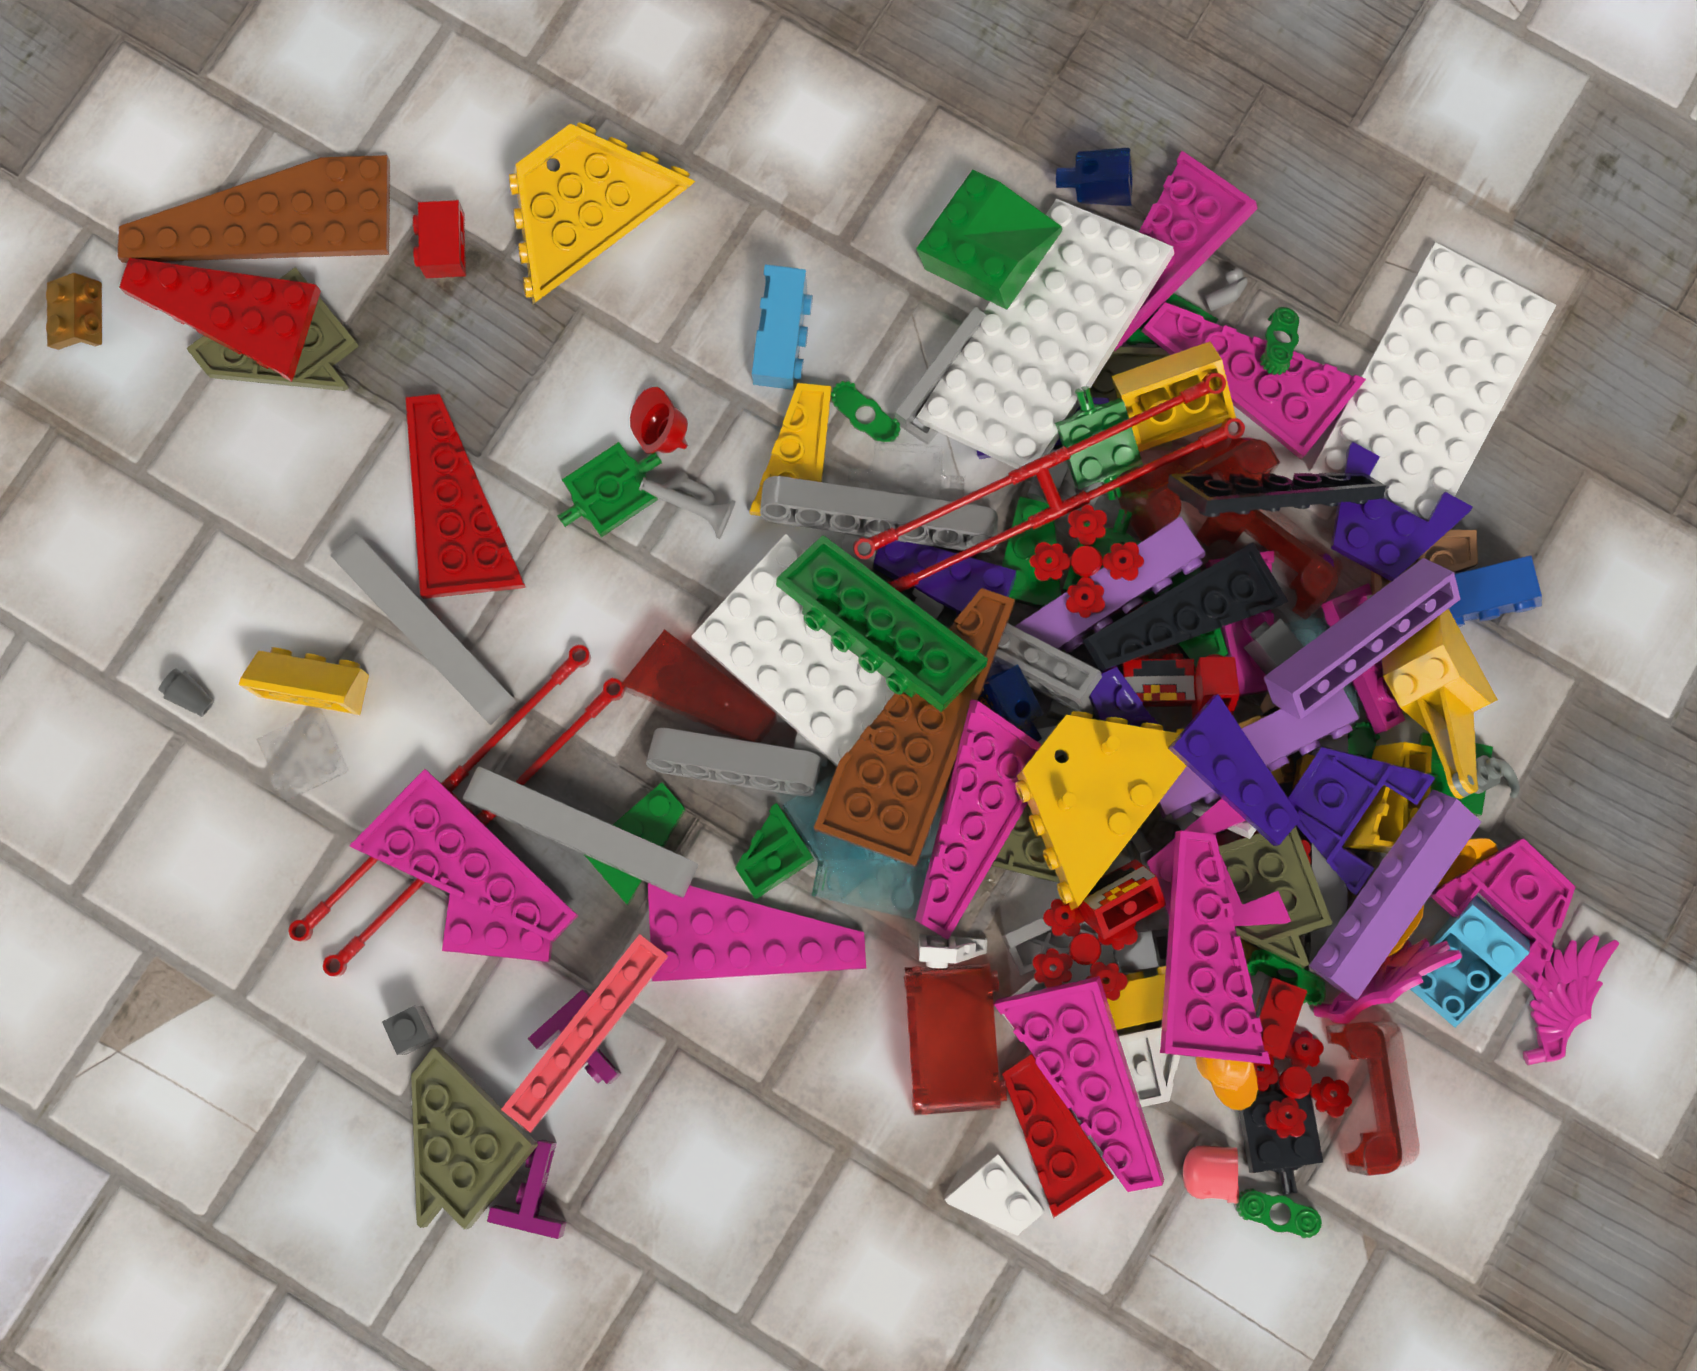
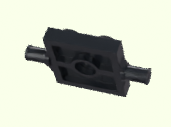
M1277 1081L1275 1084H1269L1265 1092L1256 1095V1099L1250 1107L1239 1110L1249 1173L1264 1171L1279 1173L1282 1194L1285 1195L1298 1193L1294 1170H1298L1304 1165L1323 1163V1157L1310 1092L1304 1098L1295 1099L1299 1106L1298 1109L1304 1110L1307 1114V1118L1303 1122L1305 1132L1302 1136L1293 1137L1289 1135L1287 1138H1280L1276 1130L1270 1129L1266 1125L1265 1117L1271 1112L1269 1110L1271 1102L1279 1101L1281 1103L1284 1098L1289 1097L1279 1089Z

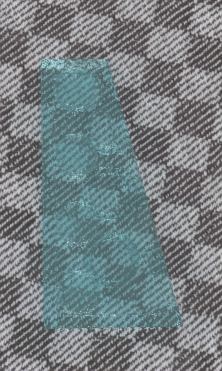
M919 858L916 867L894 859L818 861L811 896L915 921L931 858Z

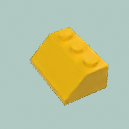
M1211 341L1112 376L1117 397L1124 401L1129 418L1180 395V391L1202 382L1204 376L1208 373H1220L1226 379V387L1221 393H1209L1190 403H1181L1133 426L1132 430L1139 452L1223 423L1227 418H1236L1223 362ZM1216 377L1211 378L1209 381V386L1212 390L1219 386V380Z
M271 647L270 652L258 650L241 676L239 685L260 698L360 715L369 674L360 668L359 663L340 659L338 664L327 663L326 658L320 655L306 653L304 658L293 657L292 652L289 650Z

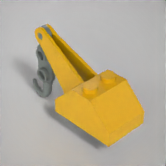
M1448 608L1382 658L1383 677L1399 707L1430 733L1443 765L1448 786L1456 798L1462 799L1472 793L1480 794L1498 785L1502 776L1509 783L1511 789L1510 796L1516 798L1520 790L1519 781L1513 768L1506 761L1495 759L1494 757L1489 758L1485 755L1476 759L1474 712L1492 704L1498 699Z

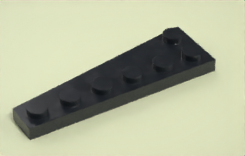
M1262 473L1261 480L1246 477L1244 474H1230L1229 480L1213 479L1214 476L1211 474H1169L1167 486L1168 489L1180 496V500L1190 503L1199 510L1200 514L1208 517L1220 516V513L1224 512L1249 514L1251 510L1259 509L1276 512L1282 507L1308 509L1310 505L1317 504L1338 506L1340 502L1366 504L1368 500L1383 499L1386 485L1366 473H1294L1293 480L1274 473Z
M1254 542L1084 639L1083 642L1101 672L1277 608L1287 603L1288 600Z

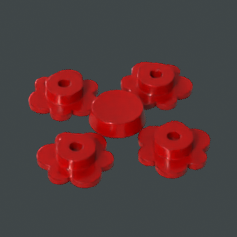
M1085 505L1081 511L1074 510L1068 516V522L1071 525L1069 529L1070 536L1078 538L1084 546L1077 548L1070 559L1066 553H1063L1061 544L1055 543L1051 546L1047 542H1041L1035 548L1036 555H1033L1029 562L1035 568V576L1040 581H1046L1050 577L1054 580L1060 579L1063 575L1062 570H1066L1071 564L1073 571L1083 578L1078 581L1077 585L1069 586L1067 592L1070 597L1066 601V608L1071 613L1079 612L1082 618H1089L1092 612L1100 613L1105 608V601L1102 598L1104 588L1101 585H1095L1094 581L1089 577L1095 575L1103 563L1106 569L1111 570L1110 576L1113 579L1119 580L1123 577L1127 581H1133L1138 577V568L1144 565V558L1138 555L1139 547L1136 543L1127 542L1123 546L1120 543L1113 544L1111 546V553H1107L1102 560L1100 552L1090 545L1095 542L1096 538L1105 536L1106 530L1103 526L1107 522V515L1102 510L1094 511L1091 505ZM1086 522H1090L1088 527L1084 526ZM1051 558L1052 562L1048 564L1047 559ZM1121 559H1126L1125 563H1120ZM1088 595L1087 600H1083L1082 597Z
M1054 899L1051 902V909L1045 911L1043 920L1046 925L1052 927V933L1055 936L1065 934L1068 937H1074L1069 944L1070 955L1066 953L1059 954L1054 948L1048 949L1046 955H1036L1033 959V967L1036 970L1034 979L1038 983H1044L1046 988L1062 985V982L1067 983L1072 979L1070 969L1074 960L1080 965H1091L1090 976L1086 977V979L1100 976L1106 998L1111 1001L1118 1000L1120 991L1124 990L1128 984L1127 977L1119 972V967L1116 963H1109L1106 966L1104 963L1096 961L1102 952L1101 944L1105 946L1112 945V948L1117 951L1122 950L1124 945L1134 944L1138 939V933L1134 929L1136 922L1105 940L1099 934L1098 939L1089 933L1079 934L1081 930L1080 924L1084 922L1081 910H1079L1080 908L1077 907L1071 910L1069 903L1064 904L1062 900ZM1066 914L1068 915V918L1063 919L1062 915ZM1055 966L1056 970L1051 971L1050 967ZM1106 978L1109 980V983L1104 984L1102 980Z
M1306 1030L1300 1034L1293 1031L1285 1055L1286 1058L1291 1059L1292 1067L1285 1069L1281 1075L1273 1067L1275 1062L1270 1056L1271 1064L1253 1063L1259 1091H1266L1269 1084H1275L1279 1080L1281 1090L1289 1096L1284 1098L1281 1103L1279 1101L1271 1102L1269 1105L1271 1112L1265 1117L1266 1125L1270 1129L1276 1130L1280 1138H1287L1289 1135L1300 1137L1305 1132L1303 1122L1306 1120L1307 1114L1304 1110L1298 1109L1299 1106L1295 1099L1304 1098L1309 1092L1311 1097L1316 1100V1109L1320 1112L1327 1111L1328 1115L1333 1118L1341 1117L1345 1108L1350 1107L1352 1104L1351 1097L1347 1095L1349 1093V1086L1343 1080L1333 1081L1331 1077L1325 1076L1321 1079L1320 1083H1315L1312 1086L1311 1076L1305 1069L1308 1065L1316 1067L1320 1063L1319 1056L1323 1053L1324 1046L1320 1040L1313 1039L1312 1034Z

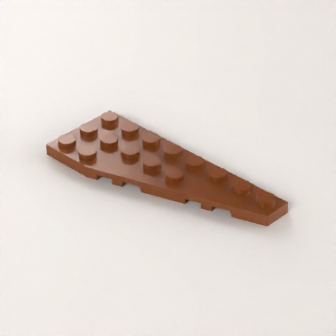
M387 155L320 157L119 226L118 259L122 263H128L129 258L167 262L389 255L390 160Z
M983 588L978 591L955 619V623L949 630L987 657L986 667L942 712L917 693L912 698L906 693L901 695L895 693L873 723L860 735L855 745L839 761L814 825L815 831L910 866H917L955 764L971 699L979 701L1014 607L1015 599Z

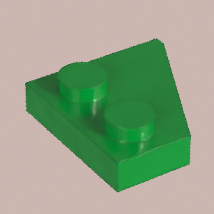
M777 803L769 810L770 815L761 830H757L751 840L750 848L746 853H743L735 867L755 900L815 861Z

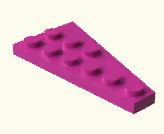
M1184 151L1180 152L1176 168L1171 176L1168 175L1158 202L1153 204L1139 230V233L1173 246L1175 254L1114 351L1257 210L1255 200Z
M1164 302L1141 332L1170 355L1211 341L1222 359L1233 405L1299 459H1302L1366 380L1357 375L1351 376L1338 371L1337 367L1325 363L1322 365L1309 360L1303 354L1293 351L1289 369L1285 373L1282 372L1281 375H1278V373L1273 375L1263 369L1264 365H1261L1259 360L1265 352L1266 340L1255 336L1253 338L1236 332L1237 329L1227 325L1220 326L1205 320L1203 316Z
M974 699L970 701L915 921L947 940L950 938L1028 802L1023 803L1021 801L1015 783L1019 781L1017 775L1041 746L1036 740Z
M426 769L349 845L360 852L552 942L578 917L557 894Z
M1182 830L1176 831L1160 1053L1271 1064L1268 1051L1264 1049L1260 1033L1263 1031L1260 1017L1256 1016L1252 994L1254 992L1241 938L1237 936L1232 917L1235 916L1232 902L1229 903L1224 884L1226 876L1216 835Z
M648 883L650 942L668 955L667 960L652 977V982L866 969L864 932L693 886L688 887L684 898Z
M1100 976L997 999L994 1006L1001 1015L1004 1014L1014 1027L1013 1032L1019 1041H1024L1036 1058L1035 1063L1067 1108L1071 1107L1081 1121L1080 1126L1086 1135H1091L1103 1152L1102 1157L1126 1191L1131 1192L1163 1186L1165 1179Z

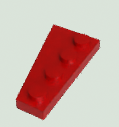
M1031 1053L1004 1071L1002 1075L1037 1169L1042 1188L1047 1197L1052 1216L1055 1218L1112 1180L1114 1175L1071 1110L1067 1108L1035 1063L1036 1058Z

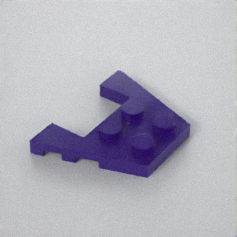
M1352 442L1346 452L1347 460L1344 473H1366L1370 476L1380 456ZM1444 492L1428 521H1425L1384 498L1368 500L1366 504L1340 502L1337 506L1330 548L1392 582L1464 518L1473 506Z
M1322 746L1288 799L1302 818L1297 823L1299 829L1345 882L1348 889L1357 895L1374 870V866L1343 847V844L1383 785H1386L1417 805L1434 781L1435 776L1430 773Z

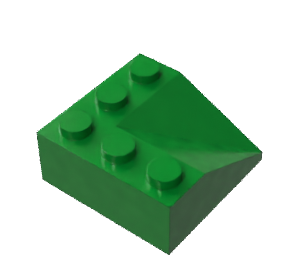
M972 169L916 250L926 271L1007 310L1063 229L1061 225L1001 182Z

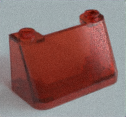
M1228 431L1231 435L1236 433L1233 431ZM1242 435L1238 439L1227 438L1206 449L1200 448L1122 485L1120 489L1122 496L1118 500L1121 508L1125 510V515L1127 511L1133 513L1130 523L1143 542L1177 519L1181 512L1182 503L1179 496L1167 488L1169 474L1214 475L1218 473L1221 480H1229L1230 474H1244L1246 477L1261 480L1262 473H1274L1280 461L1269 444L1261 439Z
M1259 509L1251 510L1249 514L1224 512L1220 513V516L1208 517L1196 535L1208 547L1221 539L1228 540L1234 544L1240 535L1245 532L1267 550H1274L1276 557L1298 572V575L1289 587L1295 590L1297 596L1296 604L1292 610L1304 620H1307L1335 589L1343 572L1341 559L1281 512Z
M989 963L948 965L947 968H931L927 966L904 967L911 1085L913 1086V1115L1000 1109L1001 1102L1007 1101L1006 1080H999L993 1003V992H999L998 971H991Z
M1390 1020L1326 1026L1328 1044H1337L1343 1047L1348 1052L1349 1060L1367 1059L1377 1131L1360 1133L1361 1141L1358 1147L1352 1152L1344 1153L1347 1172L1366 1176L1394 1172L1412 1164L1419 1155L1420 1144L1401 1029Z

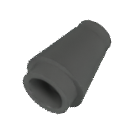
M177 668L166 676L158 689L164 694V699L200 717H203L214 703V700L209 697L186 671L181 672Z

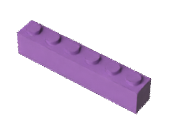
M1179 517L1137 545L1139 547L1138 555L1144 558V565L1138 568L1139 574L1135 580L1127 581L1123 577L1115 580L1110 576L1111 570L1105 567L1089 577L1094 581L1095 585H1101L1104 588L1102 598L1105 601V608L1102 612H1092L1089 618H1082L1079 612L1071 613L1066 608V601L1070 597L1068 592H1066L1014 627L1060 651L1064 649L1066 653H1069L1084 643L1082 639L1084 635L1092 630L1097 633L1114 623L1111 618L1122 610L1125 614H1128L1143 604L1141 600L1143 596L1151 591L1157 595L1173 584L1171 578L1183 571L1187 575L1203 564L1201 558L1206 556L1205 551L1182 517ZM1121 559L1120 563H1125L1126 559ZM1084 595L1082 599L1087 600L1088 595Z
M1425 558L1421 559L1264 676L1272 703L1302 720L1458 602L1460 595L1454 572Z
M1341 689L1302 720L1280 709L1242 728V730L1269 771L1272 772L1289 763L1287 756L1297 751H1300L1301 755L1304 756L1321 747L1319 740L1329 735L1336 740L1353 731L1351 724L1358 720L1359 717L1345 691ZM1187 766L1156 806L1163 819L1172 815L1173 819L1177 820L1194 811L1191 804L1201 799H1204L1205 803L1208 804L1219 799L1220 796Z
M1432 790L1407 827L1402 831L1386 857L1381 861L1365 887L1360 891L1346 914L1341 918L1332 934L1319 949L1309 967L1333 987L1357 1000L1481 824V821L1456 798Z

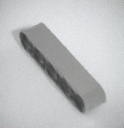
M657 728L654 731L646 760V765L650 769L664 774L805 797L814 795L822 763L821 757L809 751L670 728Z

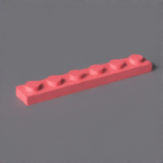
M639 934L501 1108V1111L531 1133L667 960L668 955Z

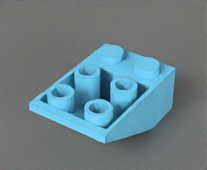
M1478 896L1472 899L1460 916H1451L1429 942L1430 946L1447 941L1450 945V949L1447 951L1460 950L1462 958L1422 976L1424 982L1410 989L1455 1028L1530 953V940Z

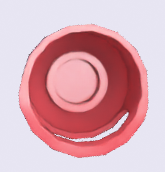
M1203 1145L1189 1150L1183 1163V1181L1187 1192L1197 1199L1218 1198L1227 1200V1203L1238 1204L1237 1148Z

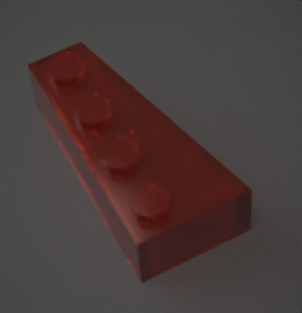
M665 629L621 683L624 691L629 694L641 697L657 706L669 709L683 715L685 718L704 724L737 740L760 743L777 722L775 712Z

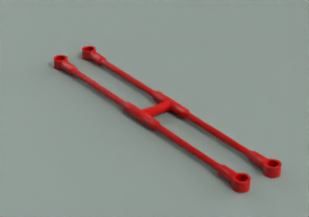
M1208 373L1204 376L1202 382L1180 391V395L1068 448L1063 446L1018 469L1012 470L1008 473V476L894 529L891 527L870 538H858L853 544V551L860 559H869L873 556L875 550L897 541L899 536L1009 484L1016 485L1036 475L1049 508L1028 517L1027 521L915 574L911 572L888 583L901 593L912 586L918 585V581L1030 528L1034 530L1089 504L1090 500L1200 448L1206 449L1227 438L1238 439L1244 434L1245 425L1238 418H1227L1220 427L1199 436L1197 441L1089 492L1083 491L1062 501L1049 472L1050 468L1069 460L1071 455L1181 403H1190L1209 393H1221L1226 387V379L1220 373ZM1213 377L1219 380V386L1215 390H1212L1209 386V381ZM1235 422L1238 429L1235 434L1231 435L1228 432V426L1230 423ZM867 542L870 544V550L867 554H860L858 552L860 543Z
M573 646L569 651V658L551 674L552 678L463 766L459 765L441 783L474 816L476 815L452 791L469 775L468 772L557 684L561 685L578 667H585L589 664L591 654L585 646ZM584 651L586 653L585 659L580 662L575 661V653ZM616 678L605 681L603 691L585 708L586 712L515 782L524 785L591 718H595L612 701L620 700L625 693L622 682ZM612 684L620 686V691L616 695L608 693V688ZM482 810L476 817L486 826L496 815ZM370 856L324 902L321 901L302 920L292 922L288 930L290 937L300 942L309 940L313 934V928L378 859ZM417 878L359 936L351 939L336 955L326 957L322 965L324 972L334 977L343 975L347 969V963L365 946V942L425 882ZM303 924L306 927V933L304 936L298 937L296 935V928ZM337 959L340 962V968L337 972L333 973L330 970V963Z

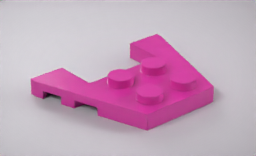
M1221 798L1184 831L1215 834L1246 820ZM1175 838L1147 861L1149 870L1157 876L1169 917ZM1221 856L1226 876L1224 884L1229 903L1232 902L1235 916L1232 917L1235 926L1286 924L1291 922L1279 891L1242 904Z
M1523 838L1515 840L1432 892L1430 897L1452 917L1460 916L1477 893L1483 896L1530 940V953L1511 972L1528 988L1538 990L1544 979L1541 975L1546 961H1550L1554 951L1552 944L1557 929L1562 928L1576 886Z

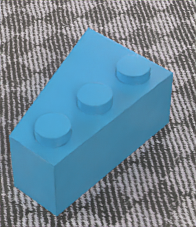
M765 264L764 276L766 283L764 297H761L760 309L762 310L759 330H757L752 368L753 385L794 390L795 379L802 378L804 359H799L798 356L800 347H806L808 327L803 326L804 315H811L813 295L807 294L806 269Z

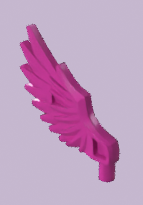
M1594 935L1582 946L1578 954L1577 942L1574 940L1569 941L1563 955L1559 949L1553 951L1552 964L1550 961H1546L1541 987L1538 990H1531L1535 1000L1529 1003L1534 1010L1531 1011L1530 1015L1538 1025L1535 1027V1030L1537 1032L1539 1048L1523 1052L1527 1065L1554 1062L1566 1056L1567 1042L1574 1028L1582 1022L1591 1019L1594 998L1603 985L1601 981L1597 980L1609 958L1618 947L1619 942L1617 940L1605 944L1595 952L1600 938Z
M1427 938L1414 945L1407 940L1401 950L1385 959L1357 1000L1341 992L1332 1004L1322 1003L1321 1005L1317 1004L1314 1006V1015L1316 1017L1328 1018L1338 1024L1350 1023L1360 1012L1372 1005L1393 1003L1401 994L1423 983L1422 976L1461 959L1462 954L1460 950L1447 951L1450 949L1447 941L1430 946Z

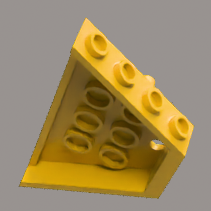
M578 122L576 126L572 124L567 125L516 163L514 173L508 175L511 195L517 194L519 208L513 209L516 229H522L524 240L523 243H518L520 262L521 264L527 263L529 277H523L525 297H531L532 305H534L696 181L690 179V174L679 167L671 166L668 169L659 165V159L651 154L641 151L637 155L627 150L628 145L616 138L609 137L607 141L596 136L597 131L586 124ZM556 159L560 164L559 170L555 172L550 171L547 168V161Z
M1073 711L1071 715H1066L1058 723L1017 775L1019 780L1015 783L1017 793L1023 803L1028 802L1033 814L1029 816L1031 827L1035 835H1041L1046 846V849L1043 850L1044 859L1050 870L1055 869L1060 881L1057 884L1059 896L1064 904L1069 903L1071 910L1079 907L1187 767L1168 749L1184 729H1177L1175 733L1163 731V726L1159 724L1142 723L1141 727L1127 725L1128 720L1123 718L1108 717L1106 721L1092 719L1093 715L1090 713ZM1063 750L1066 752L1068 759L1065 763L1056 761V751Z

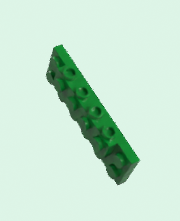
M824 535L813 543L776 579V586L803 606V619L809 628L814 631L822 629L831 636L832 644L839 651L847 652L850 650L859 657L858 662L865 671L871 674L875 671L886 678V684L890 690L898 695L906 693L912 698L917 693L942 712L987 665V657Z

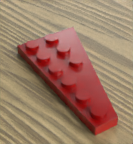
M129 258L119 286L126 295L155 310L164 312L175 321L183 325L186 324L196 329L198 333L228 349L255 360L257 364L266 369H272L291 382L293 381L321 293L319 287L311 283Z
M431 394L406 397L420 596L423 599L526 588L441 395Z

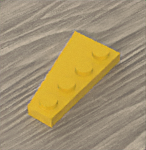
M797 383L778 439L775 441L772 449V455L766 471H764L757 495L751 505L750 515L761 516L760 507L763 483L769 477L783 476L822 482L831 386Z

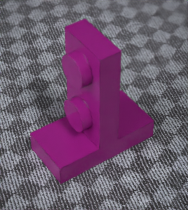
M580 990L527 1039L536 1049L542 1050L562 1033L591 995L587 990ZM599 1048L591 1055L587 1061L588 1064L584 1067L598 1084L602 1080L606 1084H611L621 1075Z
M542 1139L537 1141L538 1146L526 1159L525 1167L530 1168L527 1183L522 1182L518 1190L516 1204L521 1205L520 1210L499 1205L490 1207L487 1222L559 1239L564 1235L567 1222L539 1215L557 1144L556 1142Z

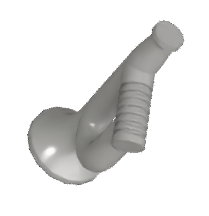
M684 472L677 473L663 485L646 480L647 478L645 477L643 478L639 490H644L659 499L705 518L712 525L716 538H721L736 501L732 500L723 505H714L715 498L711 490L700 483L690 480ZM678 490H681V491H684V492H686V493H688V494H691V495H693V496L699 498L700 500L694 499V498H692V497H690V496H687V495H685V494H683V493H680V492H678Z

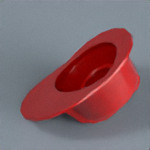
M650 387L644 390L636 399L630 415L631 430L644 452L647 454L654 452L671 453L677 448L686 449L688 446L685 439L688 427L686 416L673 405L661 388Z

